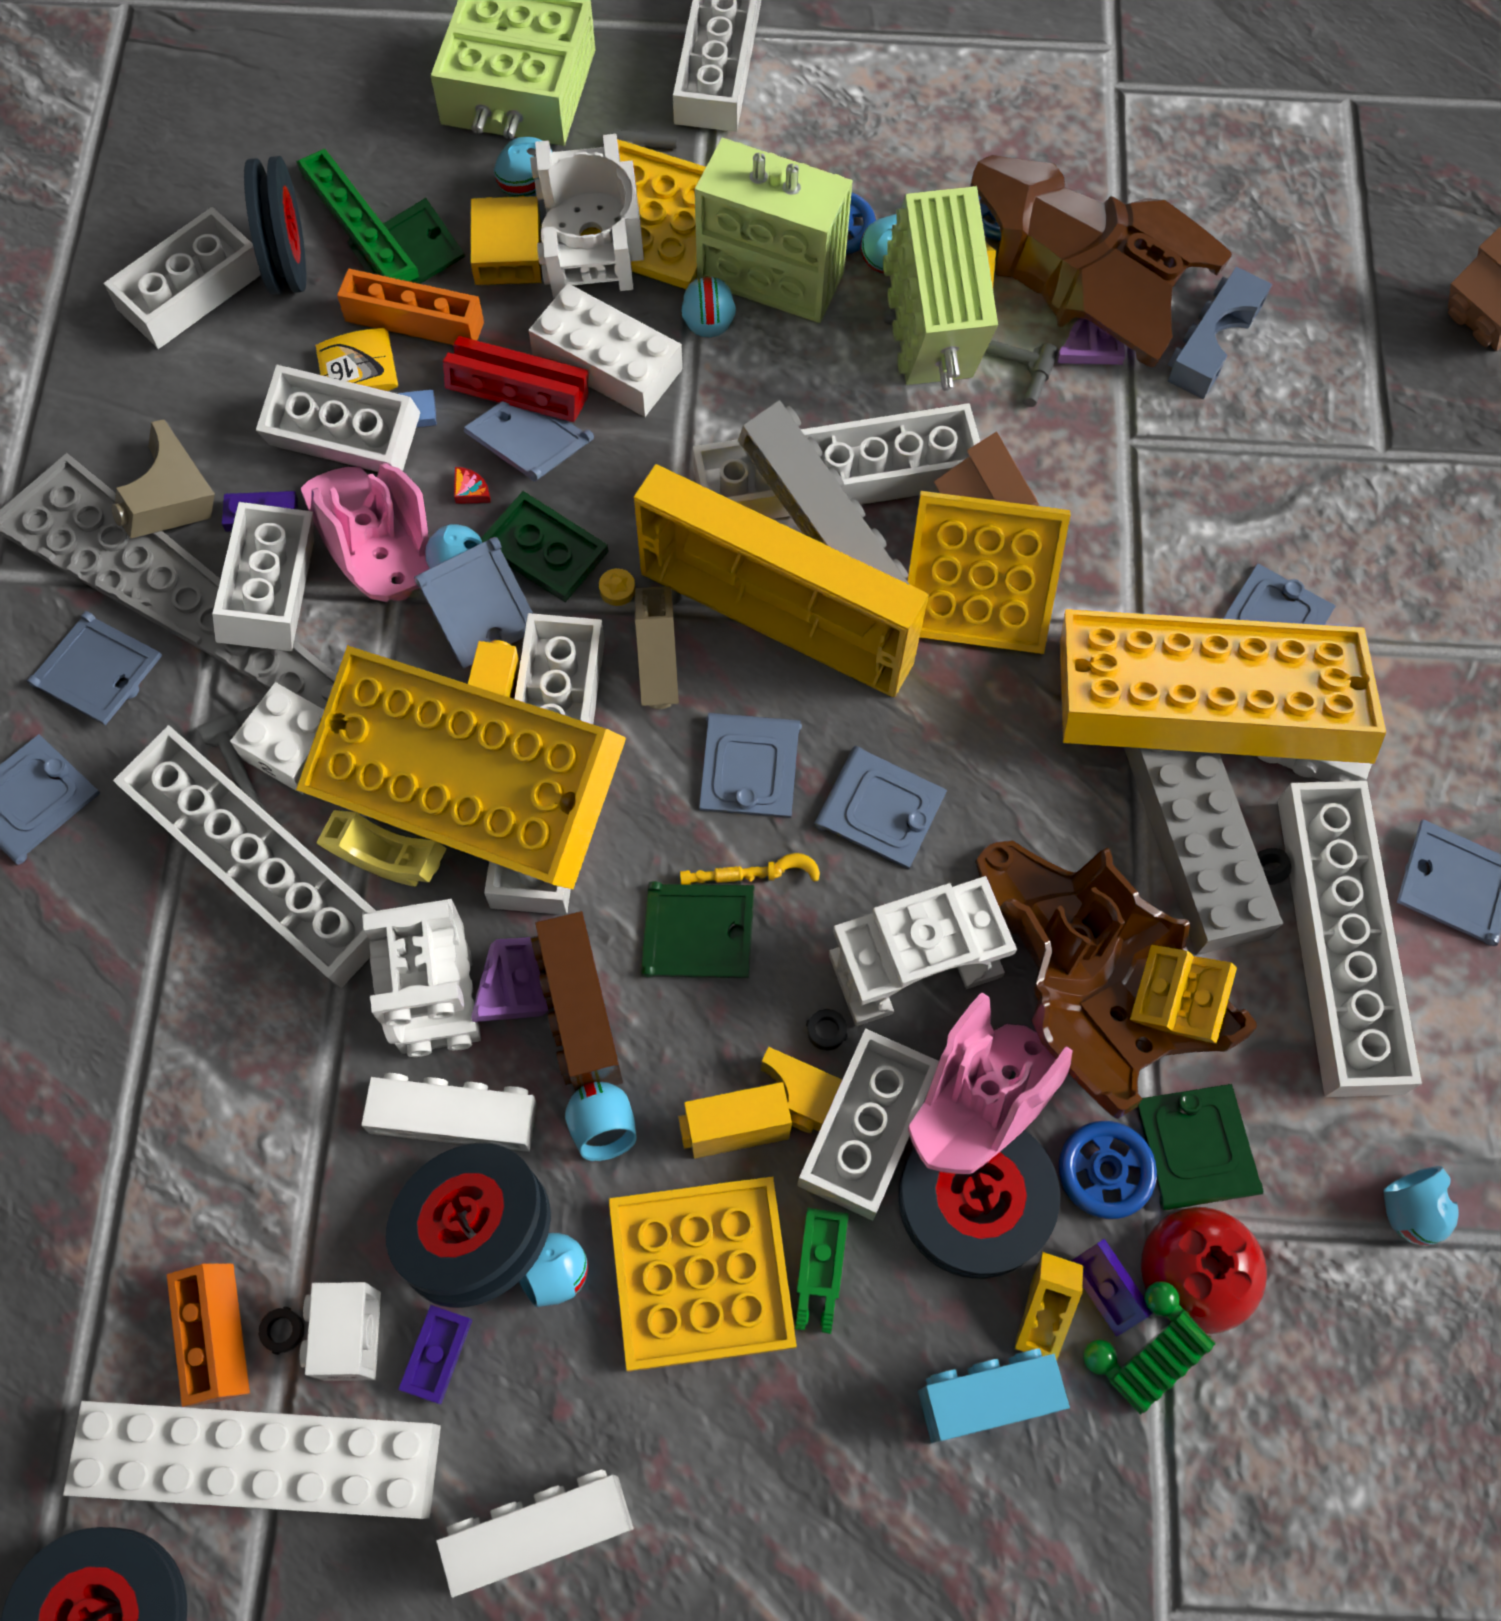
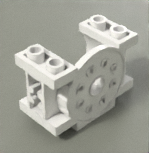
M616 134L603 135L604 147L551 152L549 140L535 142L536 157H530L533 179L539 178L535 179L537 199L544 200L547 213L541 228L542 243H537L539 263L542 264L544 285H551L553 298L560 293L567 283L570 285L619 281L620 291L633 290L631 261L644 260L633 160L620 162ZM589 227H595L601 231V233L595 235L580 236L582 231Z
M984 876L954 887L951 886V883L896 900L873 908L872 914L835 925L833 932L839 947L829 950V957L855 1026H859L892 1015L894 1009L889 996L933 974L957 967L966 989L1002 978L1005 972L999 959L1015 954L1017 948L988 879Z
M452 899L362 914L364 932L370 939V963L375 995L370 996L371 1010L378 1022L381 1023L387 1041L390 1044L395 1043L402 1054L407 1053L409 1057L426 1056L432 1053L431 1049L447 1047L448 1050L452 1051L470 1048L472 1042L481 1041L480 1026L478 1022H472L471 1018L475 1004L472 999L473 984L469 976L470 966H472L471 951L465 940L462 920Z

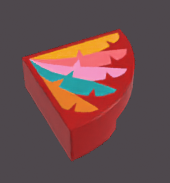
M455 467V503H491L489 489L484 479L470 469Z

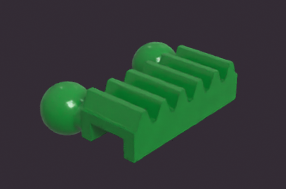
M1163 1281L1151 1284L1145 1292L1144 1299L1150 1312L1161 1317L1167 1316L1171 1321L1127 1363L1121 1367L1117 1363L1118 1355L1114 1346L1102 1339L1090 1342L1083 1353L1086 1367L1095 1374L1106 1375L1110 1379L1109 1382L1140 1415L1145 1413L1154 1402L1158 1401L1164 1392L1171 1389L1176 1381L1182 1378L1215 1345V1341L1179 1305L1177 1290L1171 1284Z

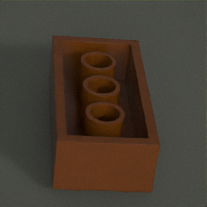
M580 911L535 922L538 936L530 937L539 971H546L545 974L539 975L548 1009L554 1008L555 1010L547 1014L556 1046H563L564 1049L556 1052L565 1085L573 1084L576 1092L582 1086L592 1082H607L613 1085L623 1084L583 912Z

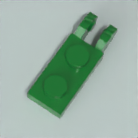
M807 1208L796 1292L799 1295L795 1329L805 1330L809 1318V1296L825 1298L820 1326L822 1333L831 1334L835 1300L839 1299L848 1213Z

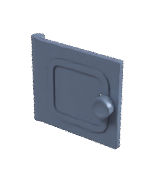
M503 401L464 427L466 434L534 482L594 439V435L590 430L583 432L566 420L510 406Z
M493 537L414 577L415 583L422 591L462 669L473 664L478 641L491 642L493 640H500L512 644L524 638L528 613L533 614L500 549L501 544L497 537Z
M1257 564L1223 619L1325 625L1336 605L1306 590L1303 583L1299 580H1288ZM1285 593L1288 597L1295 600L1288 601L1283 597V594Z
M84 611L77 624L35 674L27 679V682L30 686L46 692L106 726L123 703L138 694V685L162 657V654L101 622L92 613ZM125 677L127 679L122 681L118 687H115L116 682L120 678Z
M708 713L706 717L708 728L699 810L791 818L798 733L802 728L800 720Z
M40 734L0 764V849L17 865L22 864L27 859V853L100 794ZM50 777H59L60 779L54 780Z
M853 746L814 822V827L821 831L828 830L909 869L947 790L858 746Z
M1423 819L1419 823L1410 858L1405 866V875L1396 903L1483 941L1487 945L1497 946L1501 933V854ZM1426 862H1428L1430 865V872L1427 876V866L1425 864Z

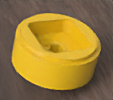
M619 568L606 571L599 580L601 598L612 606H622L629 603L635 595L633 576L628 571Z

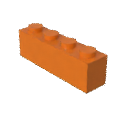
M349 268L337 294L346 322L373 328H385L387 331L453 345L458 336L478 341L484 325L478 296Z

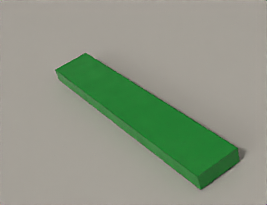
M326 149L296 161L301 174L377 275L404 281H411L419 277L417 267Z

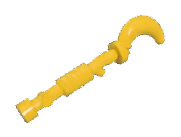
M791 853L780 858L775 865L774 862H768L767 867L757 866L742 869L741 866L715 868L714 871L708 872L699 870L696 873H690V870L680 871L681 885L714 880L716 883L742 881L743 878L752 882L754 876L759 878L768 876L769 881H774V878L781 877V873H784L786 869L800 868L810 875L812 881L816 882L819 880L820 872L816 862L808 855Z

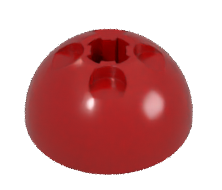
M1190 1207L1171 1213L1152 1229L1143 1247L1141 1272L1145 1289L1147 1290L1151 1284L1158 1281L1171 1284L1179 1294V1305L1188 1312L1190 1317L1206 1334L1222 1333L1239 1326L1255 1312L1263 1298L1267 1282V1268L1263 1251L1253 1233L1241 1221L1226 1212L1207 1207ZM1213 1254L1214 1256H1216L1219 1259L1220 1263H1218L1217 1260L1211 1257L1210 1255Z

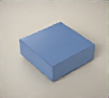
M433 390L398 393L411 397L419 409L420 416L416 427L437 425Z

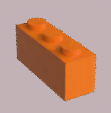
M200 1264L166 1274L182 1407L216 1403L250 1394L234 1264Z

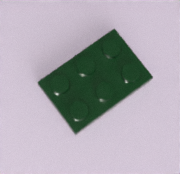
M524 491L519 494L481 537L482 542L497 537L501 544L500 549L509 567L565 603L609 552L608 544Z

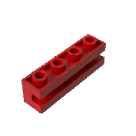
M458 336L453 344L454 354L448 352L443 360L444 385L446 389L499 403L503 401L510 406L562 420L575 422L588 398L589 370Z

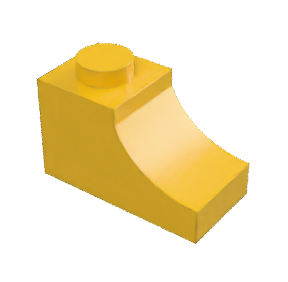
M768 1047L762 1059L761 1071L770 1075L777 1083L783 1082L792 1126L807 1133H811L813 1129L820 1132L842 1079Z
M1042 1252L1030 1284L1026 1308L1016 1337L1015 1349L1026 1352L1040 1348L1042 1357L1055 1354L1057 1361L1082 1295L1083 1265Z

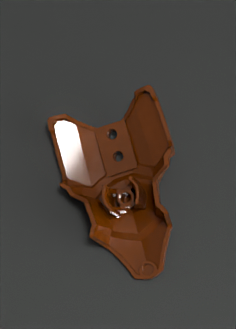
M991 155L977 162L972 175L971 187L977 186L978 195L994 216L1001 230V242L995 274L1003 277H1013L1034 292L1040 293L1056 315L1057 326L1063 327L1073 318H1085L1134 350L1137 360L1152 368L1157 365L1173 337L1171 322L1172 288L1187 268L1201 267L1209 269L1211 273L1217 276L1232 256L1231 251L1220 241L1166 200L1145 198L1125 204L1110 196L1105 203H1102L1066 188L1064 176L1054 163Z
M1013 840L990 844L976 859L975 863L980 878L987 877L1010 934L1018 933L1038 968L1034 985L1038 1003L1032 1022L1041 1044L1055 1059L1059 1057L1065 1047L1073 1050L1068 1073L1112 1117L1120 1118L1126 1115L1141 1102L1142 1098L1138 1094V1075L1140 1070L1165 1055L1212 1051L1226 1052L1249 1038L1256 1029L1257 1023L1246 1009H1236L1229 1000L1217 1044L1161 1031L1130 1020L1151 945L1188 951L1186 943L1190 923L1186 919H1175L1140 898L1137 890L1113 865V858L1109 848L1098 852L1077 872L1067 871L1056 866Z

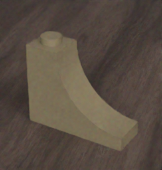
M163 419L151 422L148 448L155 462L141 478L116 488L115 504L111 507L116 524L123 526L130 539L211 519L214 492L166 421Z
M671 586L635 588V624L641 705H649L653 709H665L670 707L671 704L679 703Z

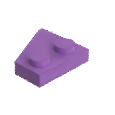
M1079 318L1073 325L1064 346L1059 351L1057 363L1122 365L1125 359V346L1089 320Z
M530 937L496 939L490 945L471 1015L472 1022L543 1016L548 1011L540 984V971L535 960Z

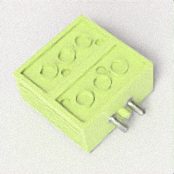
M458 0L431 73L440 123L471 129L474 133L478 131V134L482 132L503 135L507 139L535 137L542 141L549 140L550 144L565 146L595 53L591 0Z
M721 138L695 187L697 279L705 276L719 278L728 285L732 294L821 323L844 275L853 180L777 156L774 153H768L744 145L740 142Z
M977 186L905 194L902 207L897 209V224L892 225V240H888L887 243L888 255L883 256V269L885 276H890L892 287L888 288V303L890 309L895 308L897 320H893V336L895 341H900L901 353H898L897 357L898 370L900 374L905 373L906 385L941 381L942 390L947 391L948 389L949 391L954 388L953 380L973 378L998 327Z

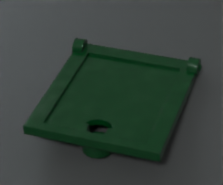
M427 198L422 199L383 223L417 267L419 277L409 282L421 284L466 257ZM349 238L347 243L365 271L377 275Z
M657 881L649 882L641 976L646 978H749L754 885L662 884ZM732 924H735V925L730 929V931H729V936H728V930H729L730 926H731Z
M1232 1084L1142 1098L1137 1109L1146 1143L1149 1145L1156 1162V1181L1160 1192L1159 1205L1162 1211L1263 1194V1185L1257 1172ZM1183 1110L1184 1112H1186V1113H1188V1114H1193V1113H1196V1114H1194V1115H1185V1114H1183L1181 1111Z

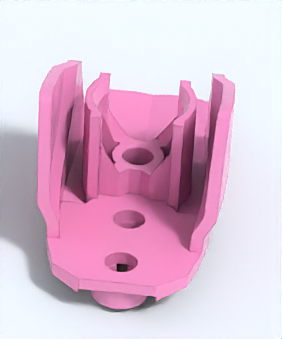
M383 463L379 466L378 475L375 477L373 473L368 475L361 467H344L317 475L301 487L308 511H313V522L325 546L346 577L370 599L388 602V600H405L411 595L413 590L419 589L414 577L429 570L425 557V547L429 540L425 506L420 488L400 468ZM395 577L397 584H393L391 578Z
M984 993L979 994L949 1032L947 1046L939 1060L925 1102L908 1127L912 1143L926 1167L947 1173L972 1174L996 1156L1033 1122L1051 1100L1056 1090L1068 1076L1073 1050L1065 1047L1059 1057L1055 1059L1041 1044L1038 1034L1027 1026L1006 1024L994 1031L990 1024L991 1008L989 996ZM1012 1071L1016 1073L1015 1078L1007 1079L1011 1076Z

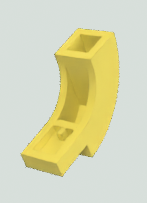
M334 810L316 842L334 855L363 870L385 879L414 887L417 886L419 881H431L433 875L439 869L440 861L447 849L442 844L433 840L409 838L395 834L370 822L357 812Z

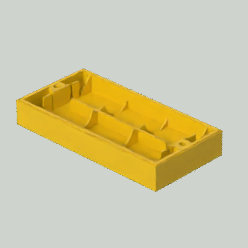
M654 465L634 496L642 575L664 586H671L672 590L888 696L895 697L914 665L929 596L928 593L660 465Z
M1065 609L1060 637L1063 743L1375 764L1386 735V728L1365 628Z
M347 645L296 790L544 882L574 889L626 737L600 726Z

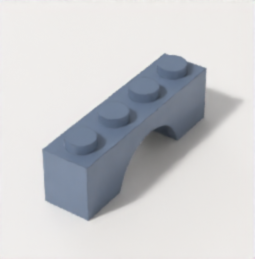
M1235 267L1229 278L1223 276L1213 294L1216 296L1214 302L1207 300L1200 312L1198 319H1201L1199 325L1193 323L1190 326L1183 340L1186 343L1183 349L1177 347L1168 363V366L1172 367L1168 382L1204 399L1218 378L1228 356L1218 344L1215 334L1221 330L1233 327L1249 329L1264 305L1272 284L1238 267Z

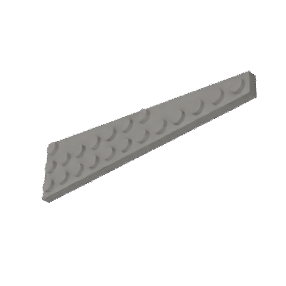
M68 453L63 455L0 509L1 536L268 689L276 682L318 707L325 709L337 676L336 673L295 640L292 651L217 643L215 641L212 613L220 578L163 531L130 539L123 526H118L112 515L111 507L115 504L116 493Z

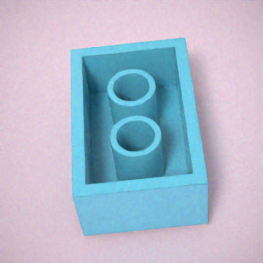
M1038 1348L1018 1353L1008 1358L1010 1365L1000 1367L998 1359H994L967 1368L969 1374L967 1376L958 1378L956 1369L926 1378L927 1386L918 1390L931 1444L1069 1409V1402L1055 1354L1042 1357L1041 1350Z

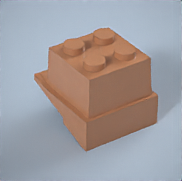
M1501 226L1479 246L1477 257L1451 283L1448 301L1450 317L1459 325L1465 323L1474 331L1473 336L1484 347L1490 345L1496 351L1501 348Z
M997 431L967 450L970 455L968 458L934 481L939 492L942 494L1039 506L1035 494L1029 488Z

